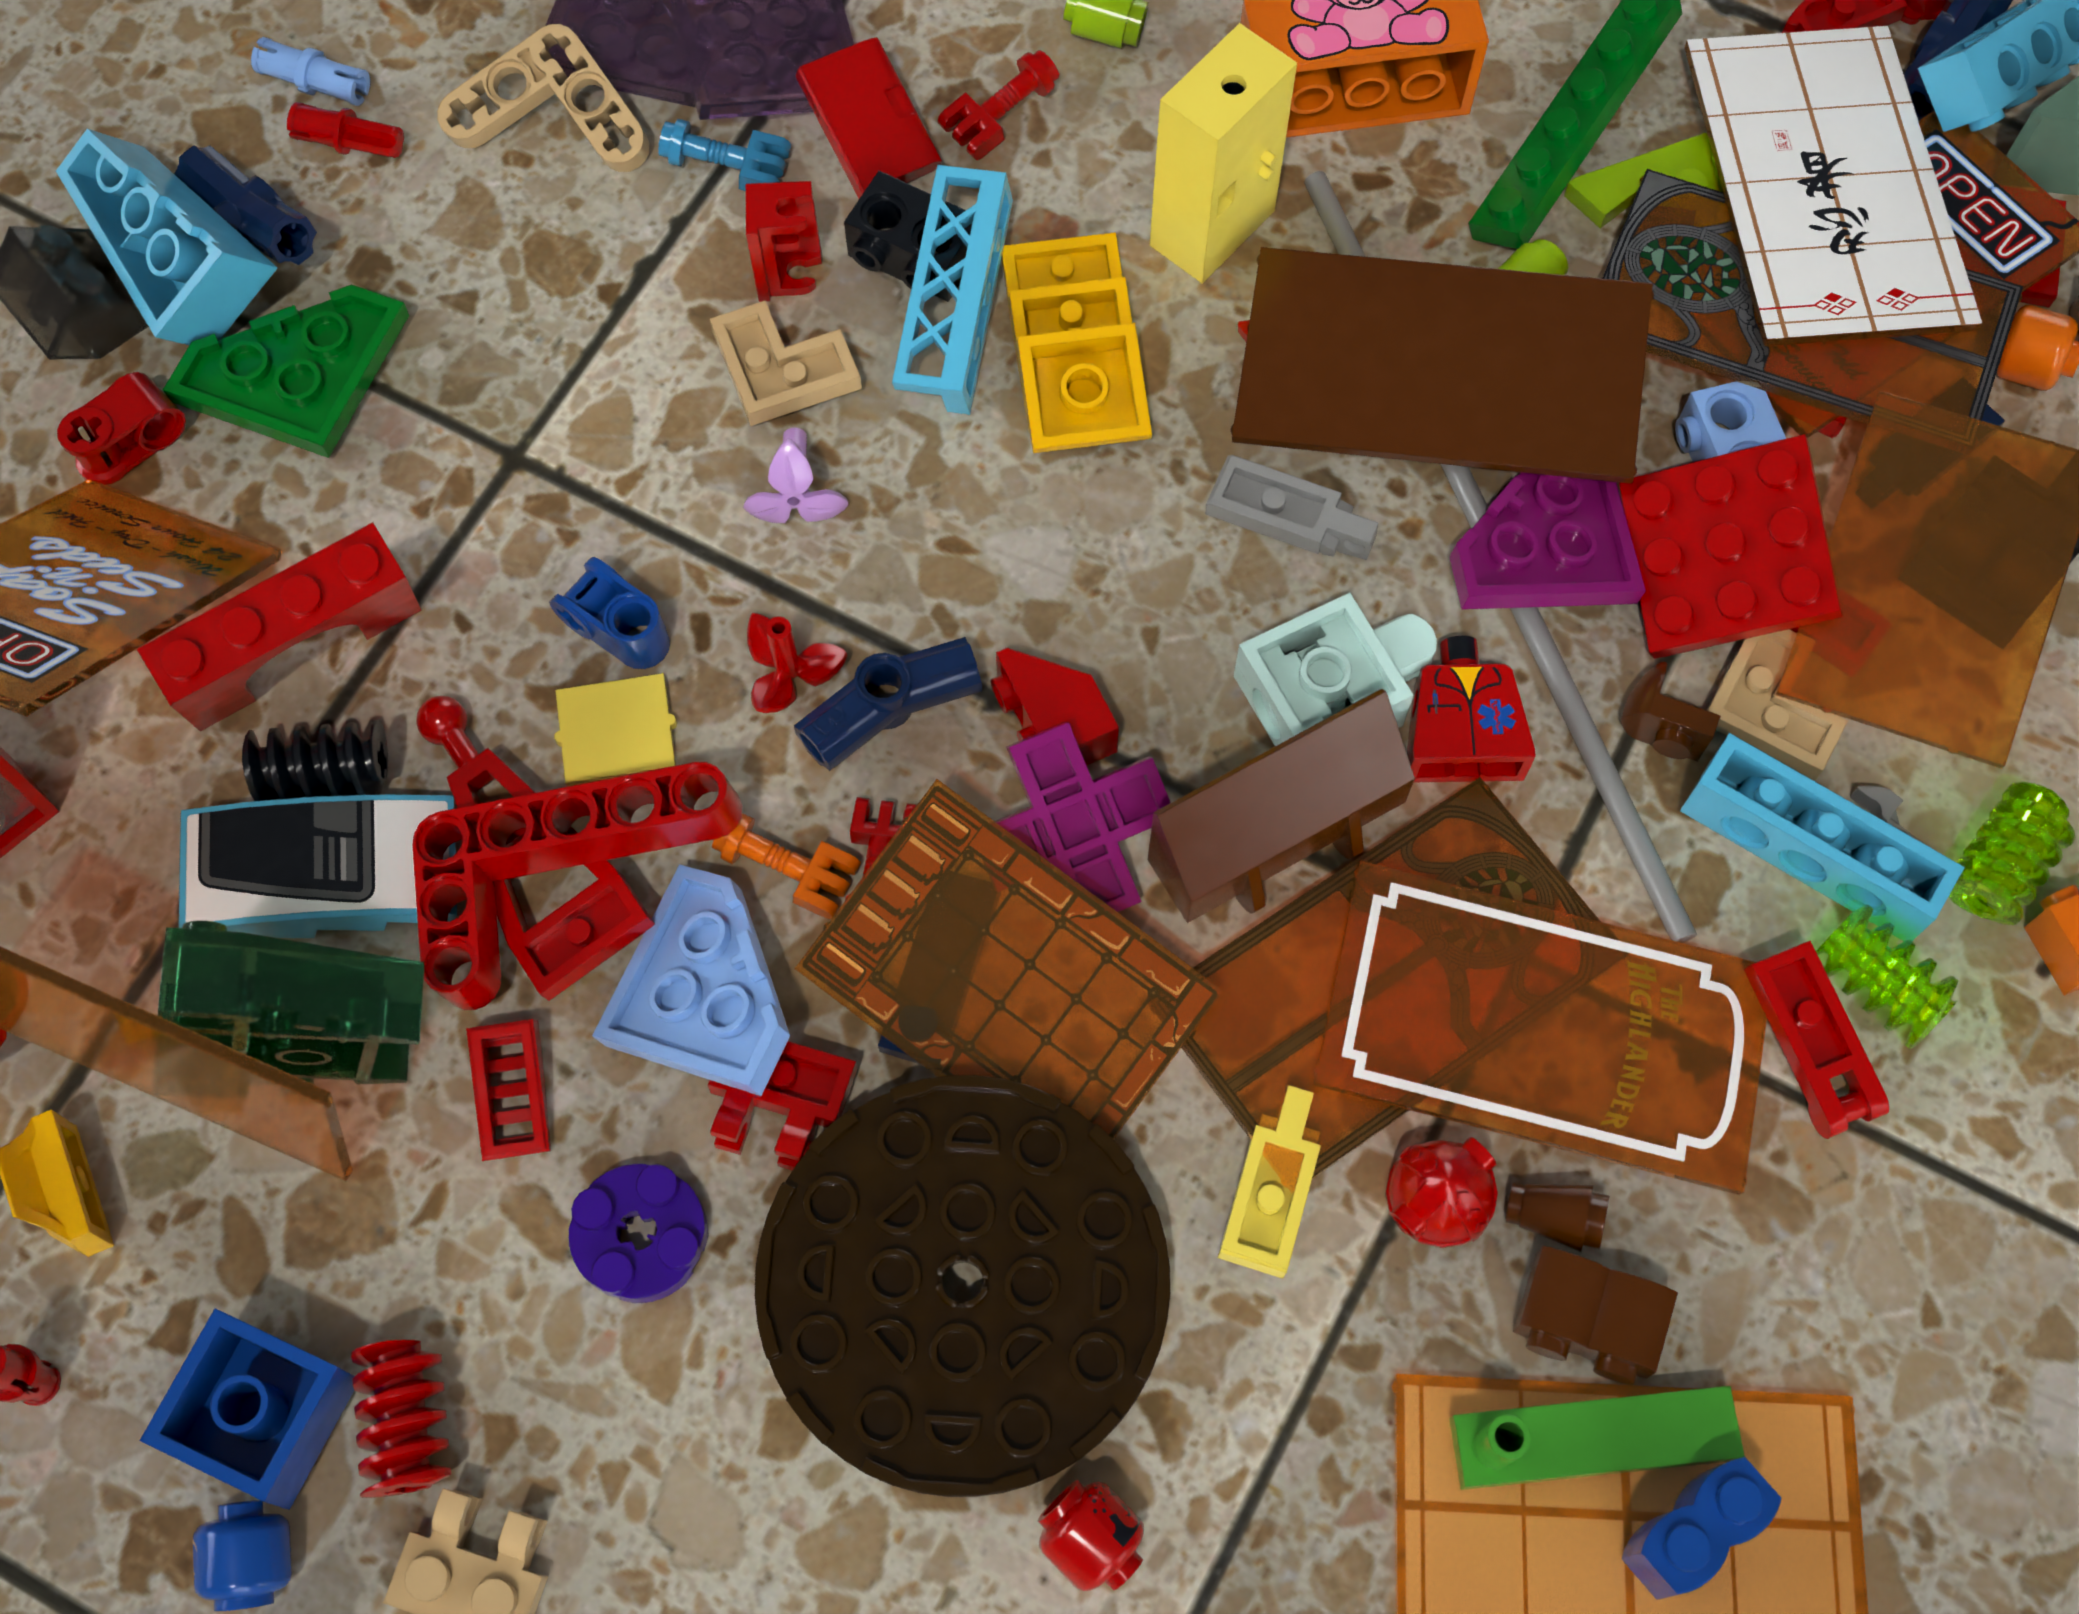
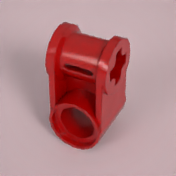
M133 372L118 378L107 390L82 407L68 413L61 420L57 428V438L66 452L76 456V468L84 480L90 484L109 485L121 480L130 470L157 451L173 444L184 431L186 418L185 414L145 373ZM79 427L84 428L90 440L86 441L83 439L78 431ZM101 452L108 455L112 462L111 466H107L100 455Z

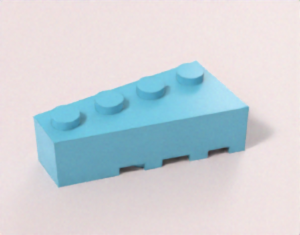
M86 129L56 170L156 338L190 345L192 341L215 334L217 339L220 340L278 268L143 146Z

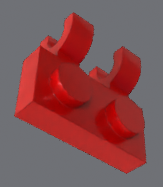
M788 1041L762 1096L709 1080L708 1087L710 1093L724 1097L710 1130L711 1135L716 1137L714 1142L715 1148L741 1155L749 1132L752 1111L755 1106L787 1116L774 1152L776 1155H779L778 1167L793 1170L808 1151L809 1144L814 1140L817 1125L827 1128L842 1116L857 1073L856 1061Z

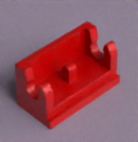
M812 182L745 184L746 238L759 302L770 301V296H794L812 292L816 289L814 278L803 277L801 279H794L788 275L789 270L796 266L806 268L822 264Z

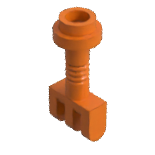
M743 813L737 827L732 832L713 840L712 848L721 852L720 858L732 865L738 860L740 855H743L760 864H765L766 867L771 866L773 870H777L779 873L782 872L785 876L800 882L793 894L792 903L827 919L834 918L839 906L832 900L818 894L819 889L838 897H844L850 886L848 881L829 872L830 868L833 867L846 874L855 875L861 865V861L855 856L824 841L820 842L812 860L796 852H791L790 849L785 850V847H780L779 844H774L773 841L752 832L755 819Z

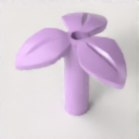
M789 428L783 434V443L773 457L768 474V482L779 493L757 492L745 500L743 508L750 515L771 523H786L791 509L797 508L800 516L805 521L817 522L833 518L844 511L848 506V499L833 490L825 489L813 492L808 490L813 481V474L806 458L807 434L800 428Z

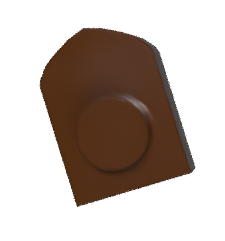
M1660 662L1651 668L1634 687L1623 710L1621 724L1629 736L1652 745L1658 753L1673 759L1688 758L1698 762L1714 737L1721 715L1660 694L1667 669V663Z

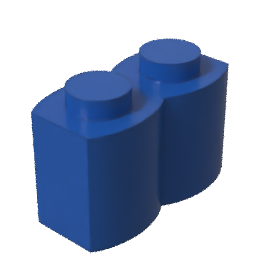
M1746 1457L1731 1460L1695 1477L1679 1494L1673 1511L1657 1516L1643 1524L1628 1541L1622 1555V1560L1656 1600L1691 1592L1706 1584L1716 1575L1724 1564L1730 1547L1753 1539L1771 1523L1779 1509L1782 1498Z

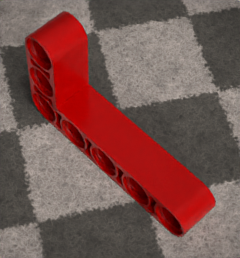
M692 762L440 811L429 815L419 823L414 832L412 844L420 966L424 981L431 989L460 1009L477 1010L486 1006L496 997L501 985L495 881L721 838L732 832L742 817L743 806L740 797L717 766L707 762ZM718 792L715 802L710 807L703 810H694L697 800L703 794ZM646 804H654L651 814L646 819L639 822H631V818L638 808ZM590 816L587 826L581 832L568 835L571 825L578 818ZM521 828H526L523 838L516 845L506 847V842L512 833ZM462 840V845L458 852L452 857L443 860L447 848L452 843ZM467 900L463 913L457 919L447 921L451 909L457 903ZM472 962L468 976L463 981L452 985V977L456 969L464 963Z

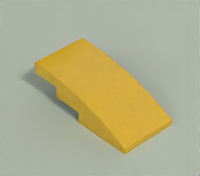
M1116 232L1004 245L1001 260L1033 453L1152 439L1136 325L1132 323L1126 278L1122 277Z

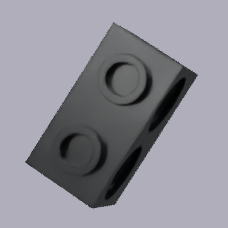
M878 170L844 221L848 256L852 257L860 266L867 270H880L902 280L911 289L931 194ZM945 202L955 217L966 211L952 203ZM943 216L940 228L948 223ZM972 224L964 228L969 236ZM883 228H891L889 230H880ZM956 234L936 248L935 251H941V253H936L934 258L945 272L966 257L967 247ZM932 270L929 282L937 277ZM961 278L953 282L956 288L960 285ZM946 288L934 295L947 302L952 297Z

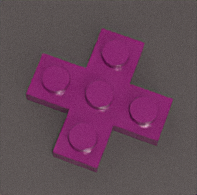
M1069 722L1061 723L1006 746L1030 807L989 824L1003 834L1002 838L1008 837L1038 859L1037 862H1042L1051 870L1056 869L1059 876L1104 908V912L1108 911L1114 914L1142 902L1118 842L1152 828L1153 813L1171 803L1153 757H1146L1092 780ZM983 860L987 868H989L995 874L1000 876L1010 885L1015 884L1006 876H1004L1003 872L1000 873ZM989 874L995 891L999 893L1009 889Z

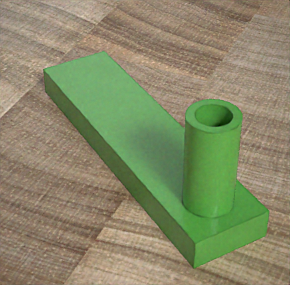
M1731 1386L1458 1414L1449 1418L1461 1490L1729 1462L1745 1457Z

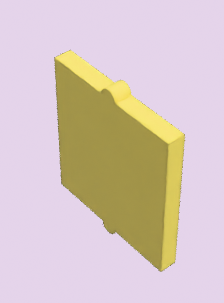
M664 673L555 690L560 731L555 733L554 739L557 745L562 747L564 776L567 787L676 766L672 730L677 727V721L675 716L669 713Z

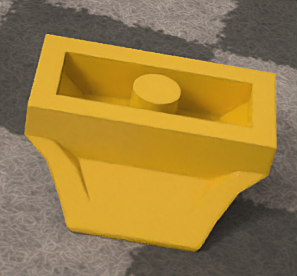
M52 1109L32 1117L22 1134L0 1148V1176L12 1216L45 1229L51 1237L87 1257L113 1247L114 1243L77 1126Z

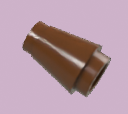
M1513 1182L1507 1208L1506 1223L1519 1225L1520 1228L1581 1253L1583 1246L1600 1250L1610 1196L1593 1192L1594 1185L1528 1183L1524 1185Z

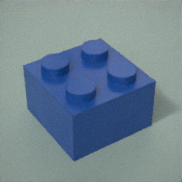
M215 1308L139 1441L263 1502L290 1510L354 1392L352 1380L354 1375Z

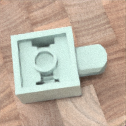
M1348 593L1239 644L1234 678L1275 746L1380 689L1387 692L1399 728L1405 722L1414 696L1406 682L1418 677L1422 667L1431 665L1436 652L1437 638L1433 628L1424 619L1414 614L1397 617L1372 629L1351 593Z

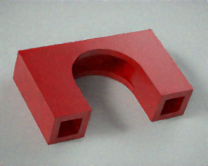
M372 522L139 647L137 651L169 705L201 732L254 703L256 699L246 684L247 680L269 660L297 643L321 632L345 625L358 626L366 639L369 640L422 610L406 576Z

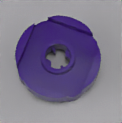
M630 1164L610 1170L593 1181L588 1189L580 1192L571 1208L572 1220L569 1226L568 1238L575 1265L583 1277L598 1290H601L608 1296L617 1297L626 1302L635 1304L653 1302L679 1290L694 1273L692 1269L698 1263L702 1250H705L708 1239L707 1218L695 1192L689 1184L663 1165ZM637 1216H640L644 1222L655 1221L657 1227L656 1236L647 1235L652 1243L642 1250H637L631 1241L621 1243L622 1229L627 1230L628 1226L626 1223Z

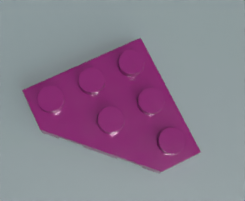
M1521 472L1511 480L1490 504L1486 513L1472 529L1469 528L1456 543L1449 557L1461 610L1637 604L1646 592L1616 482Z

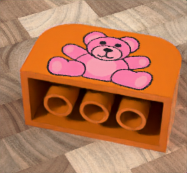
M1243 0L1240 23L1297 62L1286 138L1470 114L1489 43L1478 0Z

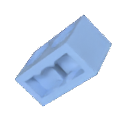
M1753 378L1691 392L1675 425L1678 445L1684 453L1690 454L1692 462L1786 439L1762 381ZM1715 423L1723 424L1730 430L1721 428Z

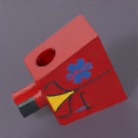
M1453 636L1444 639L1440 643L1441 665L1422 667L1414 687L1407 744V756L1415 777L1413 783L1524 781L1536 754L1513 670L1506 664H1479L1477 640L1473 637Z

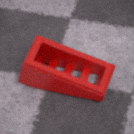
M527 1019L466 1028L482 1161L551 1151L538 1020ZM522 1043L524 1055L490 1060V1047ZM519 1069L526 1070L527 1081L492 1086V1073ZM529 1095L530 1108L494 1113L493 1100ZM532 1121L533 1134L496 1139L495 1126Z

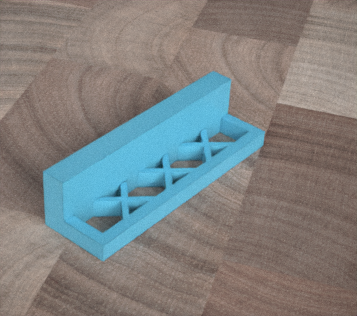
M937 165L892 384L895 390L941 395L947 412L967 415L971 413L1013 203L1005 172ZM949 185L978 188L977 203L955 217L945 204ZM943 216L948 223L940 228ZM972 224L969 236L964 228ZM957 234L967 247L966 257L944 272L934 258L935 250L942 243ZM932 270L937 277L929 282ZM961 278L958 290L953 282ZM946 288L956 301L955 311L933 326L923 313L924 304L928 299ZM921 324L926 332L918 337ZM950 332L947 345L942 337ZM935 343L945 356L941 377L910 373L913 357Z

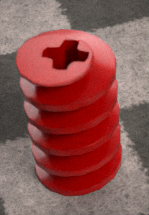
M407 1339L376 1342L353 1350L351 1352L352 1362L359 1366L368 1367V1369L359 1372L352 1378L353 1388L361 1394L370 1395V1397L360 1401L354 1407L355 1417L360 1421L374 1424L356 1435L357 1446L367 1451L377 1452L358 1464V1472L361 1477L380 1481L360 1493L361 1498L388 1497L421 1491L451 1476L450 1467L430 1464L429 1456L448 1448L449 1440L428 1435L427 1432L428 1427L447 1419L446 1410L426 1407L425 1399L445 1390L444 1382L423 1378V1371L442 1363V1354L421 1351V1341Z

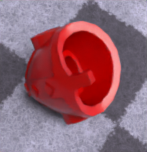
M1469 1137L1463 1144L1437 1140L1419 1145H1410L1402 1151L1389 1173L1385 1192L1389 1214L1402 1232L1421 1244L1447 1248L1462 1246L1471 1241H1476L1485 1231L1495 1212L1498 1196L1494 1172L1492 1171V1168L1497 1165L1495 1159L1473 1137Z

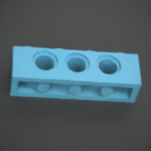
M2022 0L1918 68L1943 132L1968 124L1971 132L1986 128L2005 117L2003 108L2009 109L2038 95L2036 87L2045 86L2068 75L2071 72L2069 66L2079 63V0Z
M1731 733L1727 735L1680 810L1685 815L1907 944H1910L1936 920L1965 868Z

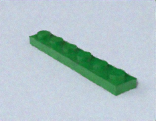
M1680 0L1620 1L1468 224L1473 240L1515 249L1530 241L1683 14Z

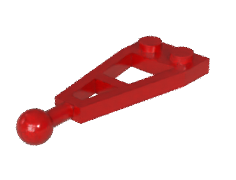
M435 696L426 700L421 705L416 716L419 733L428 742L435 745H443L458 768L446 777L457 808L481 804L477 791L493 779H496L513 797L536 793L489 748H486L481 753L477 752L465 733L467 728L466 711L457 700L448 696ZM570 827L568 835H574L578 833L575 829ZM521 828L512 833L506 842V847L516 845L523 838L526 828ZM607 860L583 864L598 880L530 929L510 879L494 882L496 913L507 944L538 993L548 1001L655 925L624 876Z

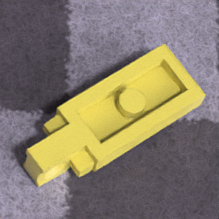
M1288 1085L1286 1094H1283L1277 1118L1273 1119L1261 1115L1249 1143L1217 1258L1282 1279L1286 1275L1321 1145L1317 1144L1319 1133L1305 1129L1314 1095L1313 1092Z

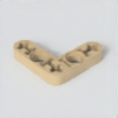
M549 24L540 28L448 93L440 102L437 110L439 125L449 139L457 146L476 148L488 142L556 94L600 158L610 169L618 172H631L639 168L646 161L649 154V140L637 119L578 36L569 27L561 24ZM556 44L563 50L565 49L567 57L577 70L569 77H567L561 66L552 58L549 49ZM513 73L524 75L526 77V88L520 97L506 100L499 96L498 86L505 76ZM588 85L601 87L604 90V100L597 109L584 112L576 107L575 99L582 88ZM485 92L499 109L493 114L480 98ZM464 109L473 114L472 118L475 122L467 130L460 124V119L457 116ZM611 119L625 138H629L628 141L632 148L626 153L622 154L619 149L614 148L613 140L603 127Z

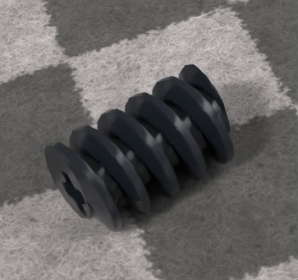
M378 720L372 721L369 738L363 740L356 723H346L343 741H336L330 724H323L320 726L317 743H311L305 726H296L291 745L285 744L279 728H270L266 747H260L254 730H249L245 735L242 748V765L249 792L254 801L331 795L349 796L356 795V793L358 795H380L388 773V748L382 722Z

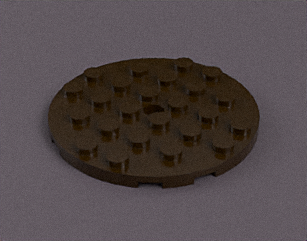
M949 1075L921 1079L890 1089L891 1092L876 1097L855 1110L850 1109L831 1123L809 1144L808 1151L794 1167L786 1182H783L778 1189L766 1217L755 1267V1306L763 1350L766 1358L769 1360L774 1376L786 1397V1401L802 1423L822 1444L863 1473L895 1487L921 1494L943 1497H980L1002 1494L1031 1486L1056 1475L1082 1459L1098 1446L1128 1413L1151 1375L1161 1349L1170 1301V1264L1166 1238L1159 1213L1151 1200L1147 1188L1136 1172L1134 1164L1121 1147L1097 1123H1092L1077 1110L1062 1103L1061 1099L1052 1094L1019 1082L979 1075ZM959 1263L974 1265L979 1269L983 1277V1286L980 1293L974 1299L964 1303L949 1298L943 1287L946 1272L952 1266Z

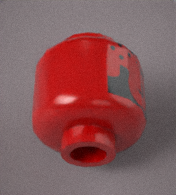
M1079 1480L1074 1481L1048 1505L1038 1518L1037 1522L1044 1528L1039 1539L1041 1552L1078 1590L1091 1591L1104 1583L1112 1590H1116L1135 1573L1143 1561V1558L1136 1552V1549L1143 1538L1144 1524L1124 1501L1103 1482H1093L1084 1487Z

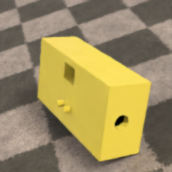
M1241 23L1227 34L1160 99L1150 246L1202 284L1275 211L1297 62Z

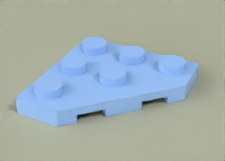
M679 864L652 917L655 925L648 929L640 940L592 1036L606 1047L762 1096L788 1042L790 1033L742 889L729 877Z

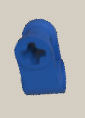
M591 557L584 564L586 572L565 595L557 594L549 601L552 610L573 631L586 639H591L625 665L633 669H647L656 666L665 658L670 646L668 632L657 604L650 596L624 580L608 564L598 558ZM648 626L640 634L634 636L627 635L635 627Z

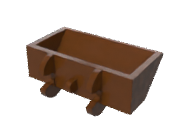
M1380 689L1153 813L1147 860L1187 923L1236 897L1247 912L1251 914L1266 906L1262 886L1263 881L1331 843L1347 859H1352L1364 851L1361 827L1405 803L1415 780L1387 692Z

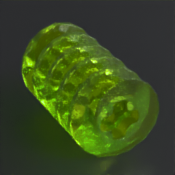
M2012 783L2002 794V801H1999L1990 811L1989 819L1977 830L1976 838L1964 849L1963 857L1957 861L1958 864L1965 868L1949 895L1950 900L1963 910L1981 918L2004 925H2016L2024 916L2021 906H2028L2036 899L2035 886H2042L2050 878L2048 867L2058 865L2063 859L2062 849L2068 848L2076 839L2075 830L2066 820L2069 818V808L2064 800L2053 790L2035 783Z
M1866 904L1854 910L1816 950V953L1820 955L1825 952L1828 955L1824 964L1828 977L1844 970L1849 973L1842 989L1846 996L1864 988L1870 991L1863 1006V1010L1867 1014L1886 1005L1891 1009L1884 1024V1028L1888 1032L1907 1023L1912 1027L1905 1046L1911 1050L1954 1007L1958 1000L1953 1001L1951 999L1958 980L1950 975L1935 983H1931L1930 980L1937 962L1929 957L1911 966L1909 961L1916 944L1911 940H1906L1890 948L1888 943L1895 926L1890 922H1886L1869 930L1867 925L1874 909Z

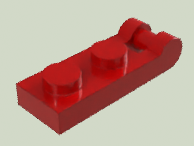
M1811 940L1745 968V974L1808 1102L1809 1116L1817 1132L1823 1138L1829 1139L1848 1130V1123L1862 1118L1870 1122L1888 1114L1890 1106L1886 1093ZM1843 1074L1849 1085V1093L1837 1097L1829 1079Z

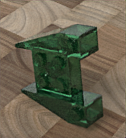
M190 921L184 923L182 928L166 927L158 1001V1031H163L159 1062V1086L245 1089L253 1088L254 1076L286 1077L285 1084L288 1087L314 1086V1079L354 1080L357 1085L407 1082L409 1044L419 1045L424 962L244 932L227 931L228 928L225 925L213 921Z

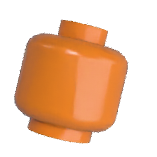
M2033 305L2022 306L2014 315L1996 374L2004 380L2040 391H2047L2053 388L2060 375L2073 378L2079 364V341L2075 340L2078 332V323L2073 317Z

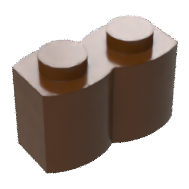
M1542 1246L1535 1254L1513 1332L1528 1338L1526 1348L1536 1354L1560 1361H1566L1568 1353L1580 1355L1595 1362L1593 1372L1599 1376L1618 1383L1634 1385L1636 1376L1647 1379L1657 1372L1678 1292L1648 1279L1609 1269L1579 1255Z

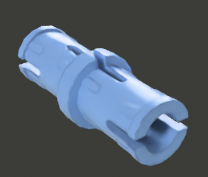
M262 37L257 41L258 46L267 49V52L256 47L252 50L251 65L256 73L266 74L293 83L300 92L314 95L317 91L347 101L355 106H360L364 102L363 96L355 94V91L364 95L369 93L370 76L366 70L327 59L320 50L314 48L300 50L275 42L267 37Z

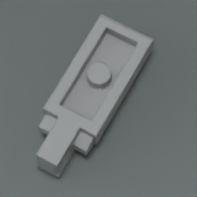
M1234 455L1227 456L1206 503V515L1316 554L1320 552L1328 556H1334L1337 550L1339 553L1367 560L1375 542L1378 522L1352 514L1354 507L1341 500V492Z

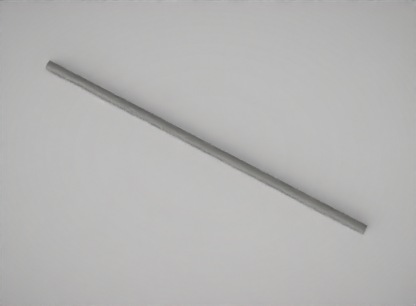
M1323 171L1310 174L1305 179L1304 184L1338 254L1366 257L1326 174ZM1440 464L1472 529L1489 507L1469 467ZM1510 608L1672 944L1679 945L1697 936L1696 930L1538 608Z

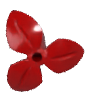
M758 613L750 615L747 627L749 651L757 663L775 668L774 672L756 679L753 685L751 702L756 711L774 713L790 706L796 700V690L793 678L796 676L807 684L816 687L829 681L843 667L847 658V652L843 648L830 643H815L797 655L791 624L786 618L781 616L769 618Z

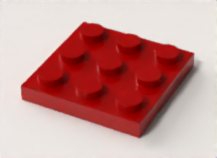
M1805 434L1634 477L1632 484L1619 483L1626 520L1646 590L1640 599L1648 649L1653 659L1844 617L1810 446Z

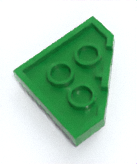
M351 284L329 292L331 300L300 311L297 310L295 305L267 314L249 321L250 329L220 340L217 339L215 334L192 341L163 388V391L177 405L329 458L406 323L409 313L404 302Z

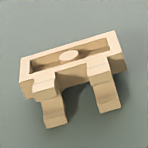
M442 1488L433 1514L431 1535L427 1536L418 1532H409L383 1603L413 1614H535L548 1576L530 1571L529 1567L548 1521L523 1512L509 1511L499 1539V1553L495 1559L463 1548L483 1499L458 1490L452 1491Z

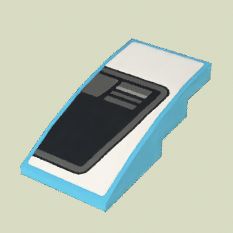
M381 794L316 796L251 801L181 810L178 936L315 938L317 930L384 931L387 922L418 923L412 846L414 832L419 823L429 815L454 809L453 795ZM455 842L447 848L443 860L456 854ZM457 904L449 912L447 921L456 919Z

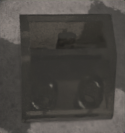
M41 225L39 227L9 226L0 247V300L49 360L101 359L149 327L91 229L56 228L49 225Z

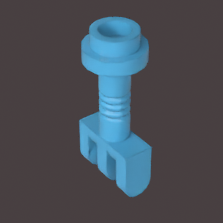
M677 119L675 123L666 121L663 125L658 147L659 156L667 157L669 164L682 166L685 157L688 156L739 169V189L746 191L745 184L780 182L778 178L782 177L786 166L784 159L788 158L791 149V143L787 139L756 130L752 131L748 148L690 134L691 124L689 121Z

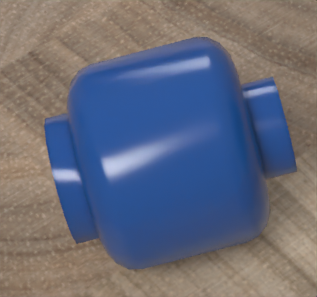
M261 1500L218 1505V1520L202 1524L193 1534L194 1588L196 1594L206 1600H214V1611L240 1610L273 1604L274 1592L284 1588L292 1576L289 1521L280 1514H263V1501Z

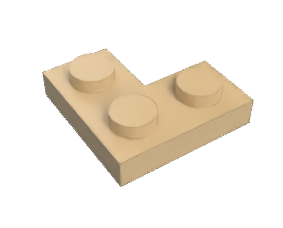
M766 301L710 318L712 332L750 426L862 389L860 374L841 329L784 347Z
M1789 629L1744 639L1707 709L1709 712L1721 715L1716 731L1726 736L1731 733L1790 768L1816 780L1823 772L1848 720L1790 692L1815 642Z

